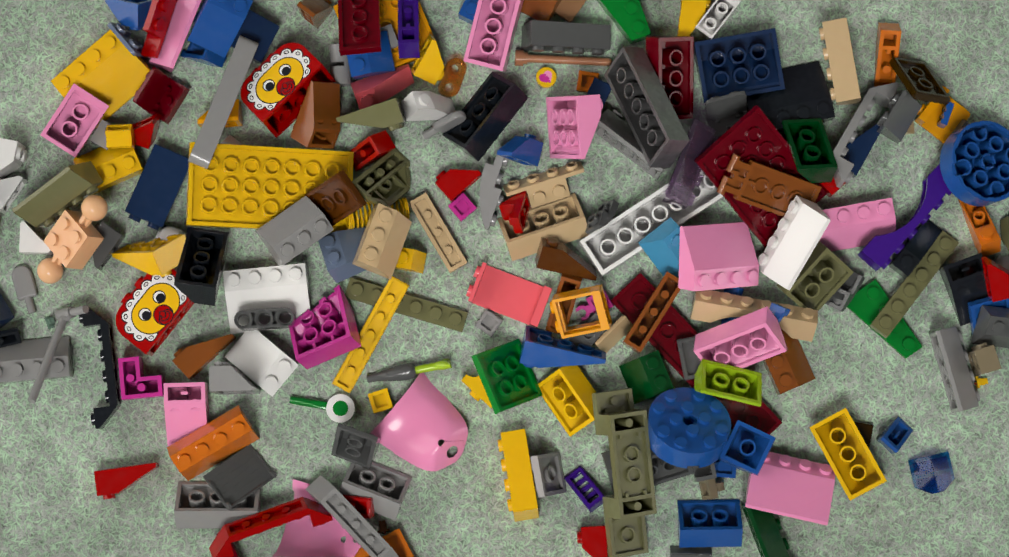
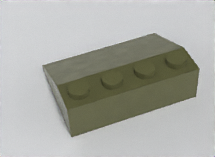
M393 98L336 118L337 122L389 128L390 131L403 128V123L407 122L405 121L399 98Z

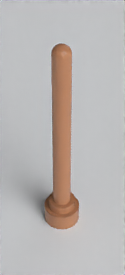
M515 50V66H523L527 62L610 66L613 62L611 58L528 54L524 50Z

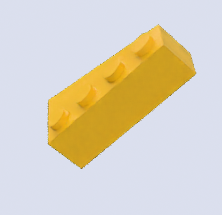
M525 429L501 432V439L497 441L499 452L503 451L505 458L501 459L502 472L507 471L508 479H504L505 491H510L511 499H507L509 512L513 511L515 522L539 518Z

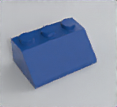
M739 499L677 500L679 548L742 547L743 526Z

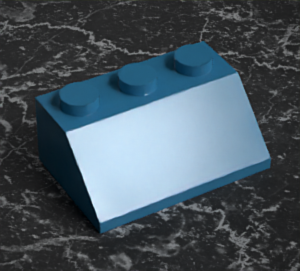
M670 217L638 243L662 276L668 271L679 278L680 226Z

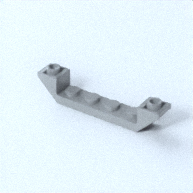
M897 82L869 88L834 148L833 154L838 166L834 174V180L838 188H841L844 182L848 184L854 175L851 172L854 164L844 159L849 150L846 148L847 143H852L858 132L855 129L857 126L862 127L867 116L864 113L866 110L871 111L875 103L886 108L892 97L896 93L899 94L897 89L900 84Z
M320 475L305 489L319 504H322L370 557H399L380 534L323 476Z

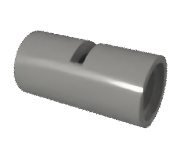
M339 43L329 45L331 76L335 82L340 84V87L351 86V73L347 55L340 56Z

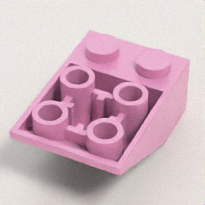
M163 383L168 446L209 423L208 383Z

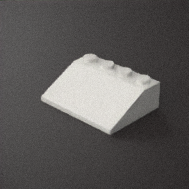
M306 263L223 271L231 334L245 333L234 322V316L242 310L288 308L294 313L295 320L307 310L311 311ZM284 313L280 317L282 323H288L291 320L289 313ZM268 314L262 315L259 319L260 323L263 325L268 324L270 316ZM245 315L240 317L239 324L241 326L247 325L250 321L249 317Z

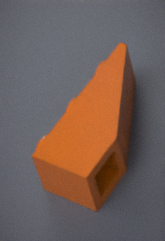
M959 200L978 253L982 252L983 257L999 253L1001 250V238L985 206H972Z

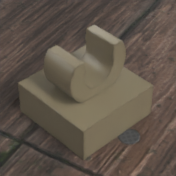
M715 478L699 481L702 500L719 498L718 491L725 490L724 482L716 483Z

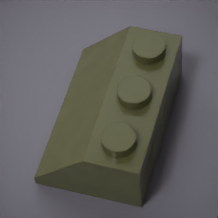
M819 241L790 291L779 284L776 286L799 307L819 311L853 274V271Z

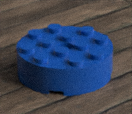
M980 121L954 131L946 139L940 154V170L946 186L955 197L972 206H988L1009 197V130L992 121Z
M681 387L663 392L652 402L647 417L650 449L666 463L687 469V466H699V468L716 462L726 446L731 431V419L725 406L714 396L697 392L694 388Z

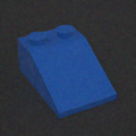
M205 0L187 41L225 58L248 14L253 0Z

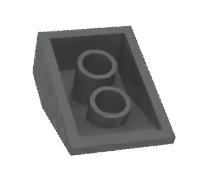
M338 423L331 455L370 469L379 447L380 438L373 434L359 431L354 427Z

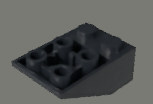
M982 252L939 269L960 326L970 323L968 302L989 297L983 272Z

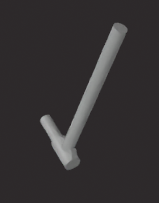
M87 305L56 310L55 317L58 320V324L28 397L29 402L36 403L67 321L76 317V315L88 313L89 307Z

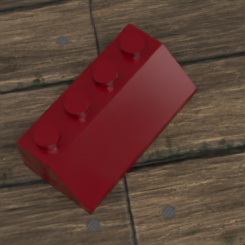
M694 36L646 37V55L678 118L693 119Z

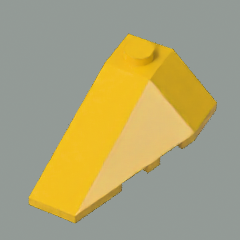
M185 234L169 235L167 240L155 238L149 242L141 241L127 244L111 254L113 258L145 273L164 277L171 274L172 269L178 266L186 236Z

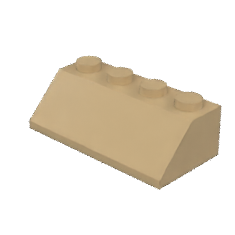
M847 18L822 22L823 28H819L820 39L825 40L826 48H822L824 61L829 60L830 68H826L827 78L833 82V88H830L831 100H836L837 105L861 103V95Z
M575 193L570 194L571 196L530 208L523 233L515 234L509 220H503L502 217L498 218L512 261L537 253L541 237L556 238L565 244L590 235L585 232L587 222Z

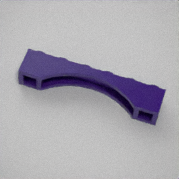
M940 164L922 182L920 203L910 221L897 231L873 237L859 252L858 256L875 271L881 267L885 269L892 261L890 256L893 253L898 254L905 247L903 242L906 238L910 240L918 232L916 227L920 223L924 225L931 217L929 212L933 208L937 210L943 204L942 198L945 194L949 196L952 193L943 180Z

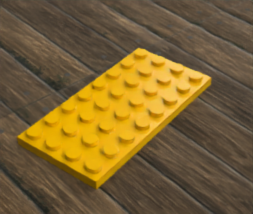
M195 142L189 143V157ZM217 144L208 169L190 162L188 163L186 225L258 229L341 170H344L350 180L353 181L354 152ZM345 218L333 225L334 230L330 233L348 230Z

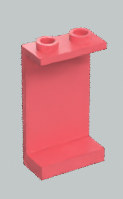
M484 262L482 266H477L473 276L477 279L474 286L470 284L466 294L469 297L468 302L538 328L552 288L535 284L488 266Z

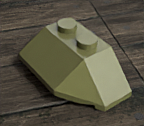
M394 148L352 181V183L366 202L374 205L380 203L390 207L410 190V161Z

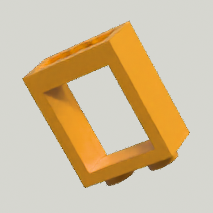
M602 284L554 294L550 302L552 314L555 313L557 319L555 321L556 331L561 334L562 339L608 330L612 325ZM592 295L599 321L568 327L562 301Z

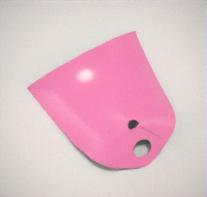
M419 373L402 398L370 434L379 437L380 444L414 466L426 471H439L455 463L462 455L468 437V427L461 414L430 382L425 373ZM441 439L444 440V443L441 446H439L438 441ZM456 446L457 453L453 457H448V449Z
M293 479L294 500L305 497L316 501L305 490L310 484ZM307 515L301 519L286 523L281 543L272 557H354L361 546L353 542L352 536L341 527L333 516L332 521L313 527ZM345 536L346 541L342 543L341 538Z

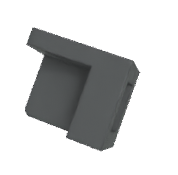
M714 463L702 468L692 466L696 482L717 478Z

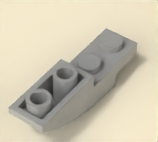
M496 155L493 165L485 163L481 177L480 211L486 230H489L490 226H495L498 215H495L496 208L504 200V196L501 195L502 190L495 188V186H500L503 177L500 171L502 165L507 166L509 159Z

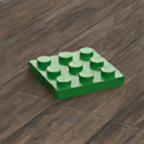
M519 339L471 356L495 414L543 396L532 369L519 363L522 346Z

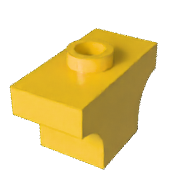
M466 374L461 381L472 390L469 394L476 401L481 399L492 409L480 377H471Z

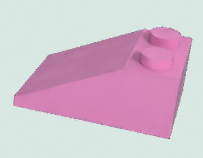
M73 84L40 135L77 158L109 106L81 87Z

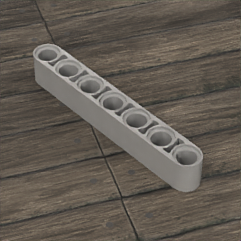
M241 35L239 36L188 162L208 169L259 45L258 42Z

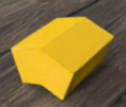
M132 124L107 125L105 135L106 147L108 149L135 148Z

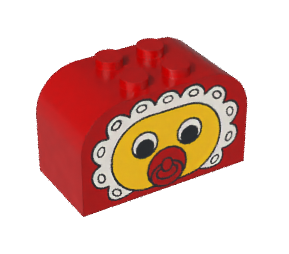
M286 43L280 46L274 53H271L259 67L252 71L251 75L243 82L240 94L243 103L277 138L297 119L311 80L335 82V80L323 64L303 45L299 43Z
M173 269L171 274L164 277L148 273L145 277L141 276L134 285L136 287L132 293L128 292L121 302L123 304L116 314V326L121 335L149 356H153L194 304L174 286L176 271Z

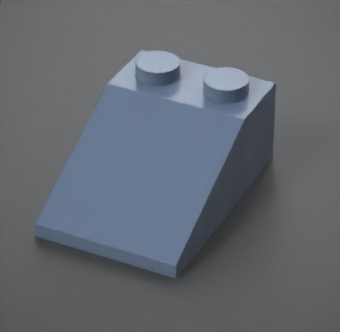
M366 227L335 231L318 240L327 270L336 283L366 271V269L352 264Z

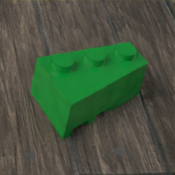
M597 0L630 44L646 40V37L651 36L639 0Z

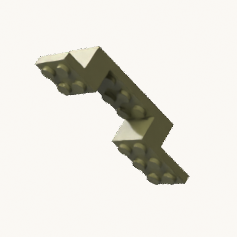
M632 388L592 393L596 435L608 436L614 489V495L602 497L608 557H627L649 553L645 515L656 514L657 508L647 410L634 409Z

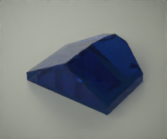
M948 451L908 460L914 488L931 494L945 491L955 479Z

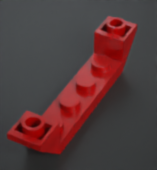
M300 497L223 525L210 545L209 550L212 557H233L234 553L231 543L260 534L263 531L279 527L307 515L313 527L332 521L333 518L322 504L305 497Z

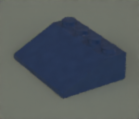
M775 28L694 42V58L704 103L712 97L725 96L734 91H745L746 96L785 89Z

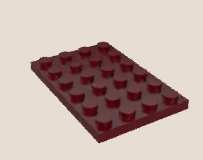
M757 105L694 160L716 189H718L724 175L729 177L731 175L726 169L733 153L741 156V161L748 163L749 160H753L807 180L797 171L789 144ZM821 188L815 203H818L827 195L823 188ZM725 192L722 196L766 248L769 238L775 233L778 223L783 216L733 198L734 194Z

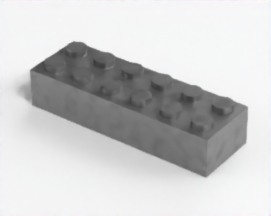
M623 46L604 75L649 167L670 168L690 140L644 49Z

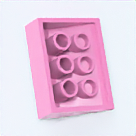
M600 94L546 97L550 158L585 159L601 118L603 102Z
M744 222L680 226L678 288L690 291L758 286L759 263L749 228Z
M769 452L758 476L751 473L748 474L745 507L827 526L835 484V473L828 464Z

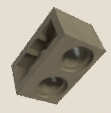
M986 342L971 347L972 351L967 353L974 376L1001 369L994 345L988 346Z

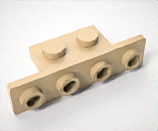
M571 161L559 168L552 167L540 174L534 173L521 180H511L503 185L506 196L527 191L531 208H535L571 196L566 178L583 173L585 170L581 161Z

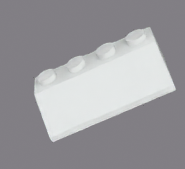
M796 195L794 200L790 202L786 214L779 221L775 233L769 238L764 252L758 257L759 270L790 291L829 225L830 218L816 203Z

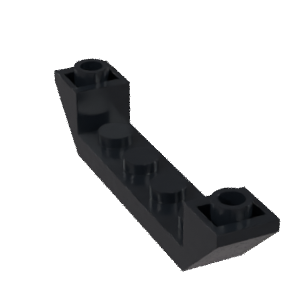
M89 308L88 313L79 315V321L86 328L100 326V329L97 331L99 342L102 341L103 350H100L101 362L105 363V370L102 371L104 383L107 382L108 390L105 391V400L110 406L93 408L94 413H91V423L93 426L95 425L96 429H103L119 409L121 403L111 324Z

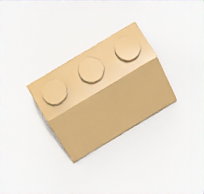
M380 203L376 204L371 211L352 264L391 279L412 222L399 211Z

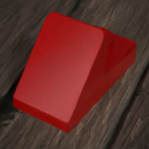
M527 191L520 192L499 205L503 220H509L510 225L513 226L514 233H523L531 207Z

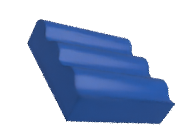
M948 102L942 108V114L939 116L940 121L937 123L938 127L944 128L947 126L954 103Z

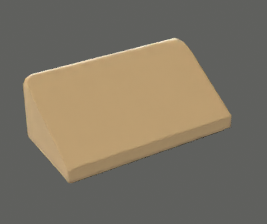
M622 315L594 345L599 350L607 353L630 331L633 325L625 315Z

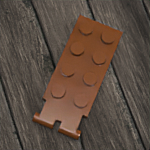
M733 153L726 169L731 175L730 177L723 176L716 191L722 195L725 192L734 194L733 198L784 217L790 202L794 200L796 195L815 203L822 187L753 160H749L748 163L741 161V156Z

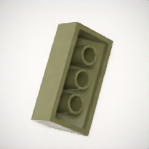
M91 161L68 166L15 206L12 211L34 227L43 225L49 227L56 222L55 218L60 217L64 210H70L71 206L79 205L83 202L84 196H89L98 191V186L103 183V180Z

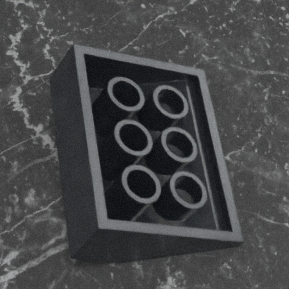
M819 61L783 68L785 89L746 96L747 112L757 105L778 132L784 131L783 120L821 118L822 122H826L835 118L831 96Z

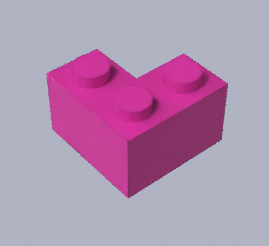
M142 357L118 358L121 400L164 397L163 383H165V376L144 377Z

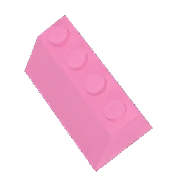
M177 0L157 59L150 58L149 64L172 73L202 0Z
M478 0L464 62L506 72L524 0Z
M892 198L822 210L831 221L819 241L833 252L866 246L873 237L896 231V216Z
M768 306L695 335L694 353L701 361L705 359L739 368L750 366L787 351L779 322Z

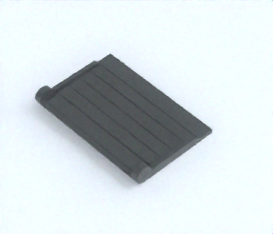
M250 444L204 475L203 478L226 509L230 510L277 475Z

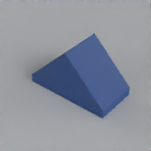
M898 416L876 440L891 454L899 451L913 432V429Z

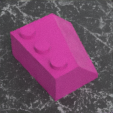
M340 285L335 287L334 292L327 298L324 296L319 300V304L311 311L307 310L295 320L294 325L289 328L295 358L306 369L361 347L354 311Z

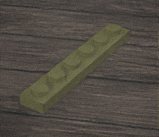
M942 231L916 268L905 278L869 326L886 339L959 242L945 231Z
M350 277L345 296L348 299L375 306L384 287ZM408 294L404 295L395 312L459 332H463L468 312Z

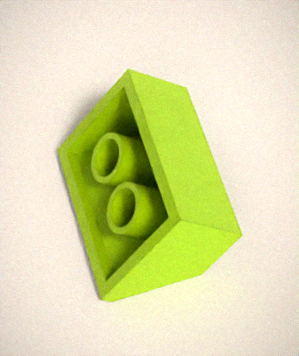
M702 359L695 373L694 390L760 407L762 404V373Z

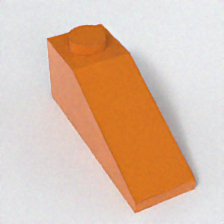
M878 22L874 87L895 83L896 73L889 62L892 57L898 58L901 39L899 23Z

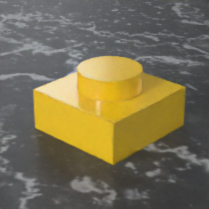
M388 388L368 394L374 414L393 408Z

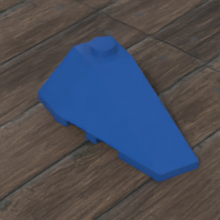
M526 325L519 363L528 368L605 364L606 352L585 344L575 346L573 342L569 341V338L558 339L552 337V332Z

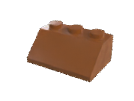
M782 329L787 351L763 360L777 395L815 379L799 340L791 338Z

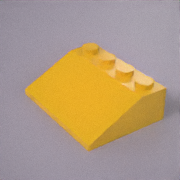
M110 29L53 78L51 82L64 98L72 85L76 84L107 104L109 107L102 117L106 121L135 96L136 91L141 87L151 69L141 57L133 56Z

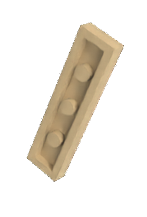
M427 193L408 202L449 273L466 265L468 262Z

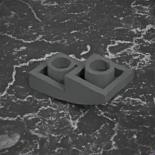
M614 199L607 203H602L597 209L598 213H594L588 218L585 232L590 234L607 225L614 217L619 203Z

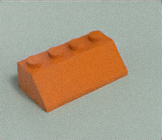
M237 405L170 445L167 449L169 457L179 472L189 481L260 438L240 406Z

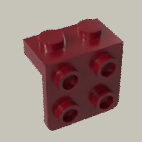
M153 67L146 75V79L141 87L136 91L133 102L150 115L159 113L161 115L160 120L169 125L190 90L169 78L158 68Z

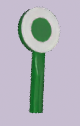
M345 394L334 395L328 402L292 395L290 397V404L326 410L329 418L337 423L349 421L355 413L354 401Z

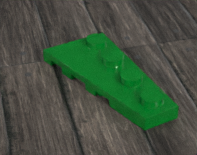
M875 279L857 291L846 308L869 326L888 302L889 298ZM903 318L886 339L870 327L904 359L922 348V345Z

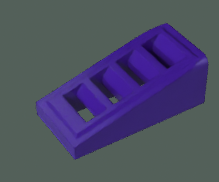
M581 466L564 478L590 513L603 504L602 497L604 495ZM582 474L583 478L573 484L572 481ZM584 482H588V484L581 490L577 489ZM592 488L594 490L586 497L583 496L589 489ZM598 495V497L589 504L588 501L591 500L594 496Z

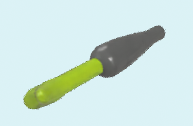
M448 358L418 366L412 363L401 364L375 374L367 375V382L410 380L419 373L450 369L452 364Z

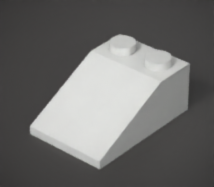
M258 330L245 331L224 356L272 397L299 365Z

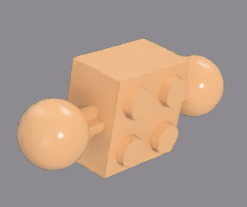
M99 195L86 197L81 204V212L64 210L43 240L54 253V256L52 258H45L39 263L37 274L41 281L47 284L58 282L64 273L63 265L65 268L81 270L84 268L104 239L91 223L92 221L103 219L107 214L108 205L103 197Z

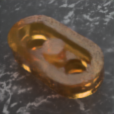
M453 58L445 64L444 75L438 84V91L442 96L451 98L458 94L466 72V64L462 59ZM453 65L458 67L457 72L452 71ZM446 84L451 86L450 91L445 90Z

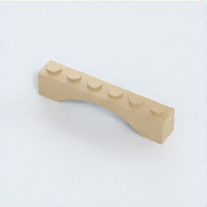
M713 290L695 291L690 319L712 323L720 319L742 317L767 306L770 308L771 303L777 302ZM777 303L790 309L789 314L780 321V328L793 339L812 342L818 324V310Z

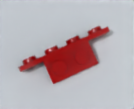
M152 0L143 26L147 36L141 51L142 56L158 58L177 0Z

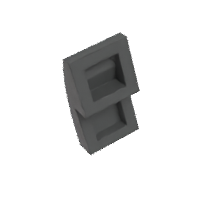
M853 272L825 304L843 312L854 298L865 277Z

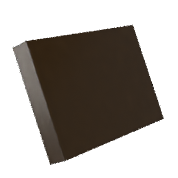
M896 57L891 58L889 64L913 99L948 104L950 97L926 63Z

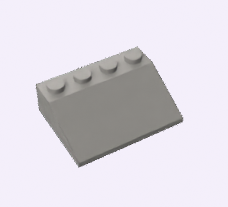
M607 109L601 115L595 133L658 180L666 168L649 167L629 124L622 120L623 116L619 112Z

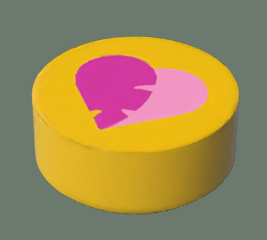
M549 67L541 68L536 74L538 85L542 88L552 87L556 82L555 71Z

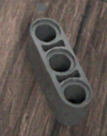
M288 308L242 310L236 313L234 322L242 331L287 329L294 325L295 315ZM289 313L291 320L288 323H282L280 321L282 314ZM268 314L270 322L265 325L261 324L259 321L260 317ZM248 316L250 319L249 323L241 326L239 324L240 317Z

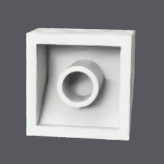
M0 138V180L20 168L22 162L26 161L27 150L18 141Z

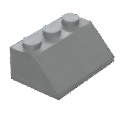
M304 196L258 228L256 233L277 264L284 265L334 229L323 212L307 196Z
M351 462L339 492L344 495L372 498L376 514L396 520L412 476L376 462H372L370 469Z

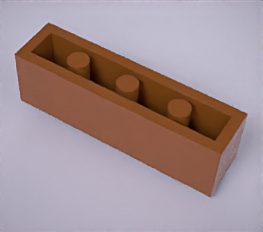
M668 271L665 273L622 343L639 354L642 352L679 293V278Z

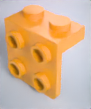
M942 86L946 93L950 91L945 86ZM951 97L949 102L954 103V107L948 124L944 128L938 127L937 123L940 121L939 116L942 114V108L945 107V104L929 102L927 105L922 104L917 114L918 117L914 120L943 144L961 120H967L970 117V112Z

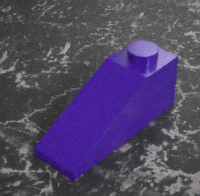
M398 0L399 58H420L419 0Z

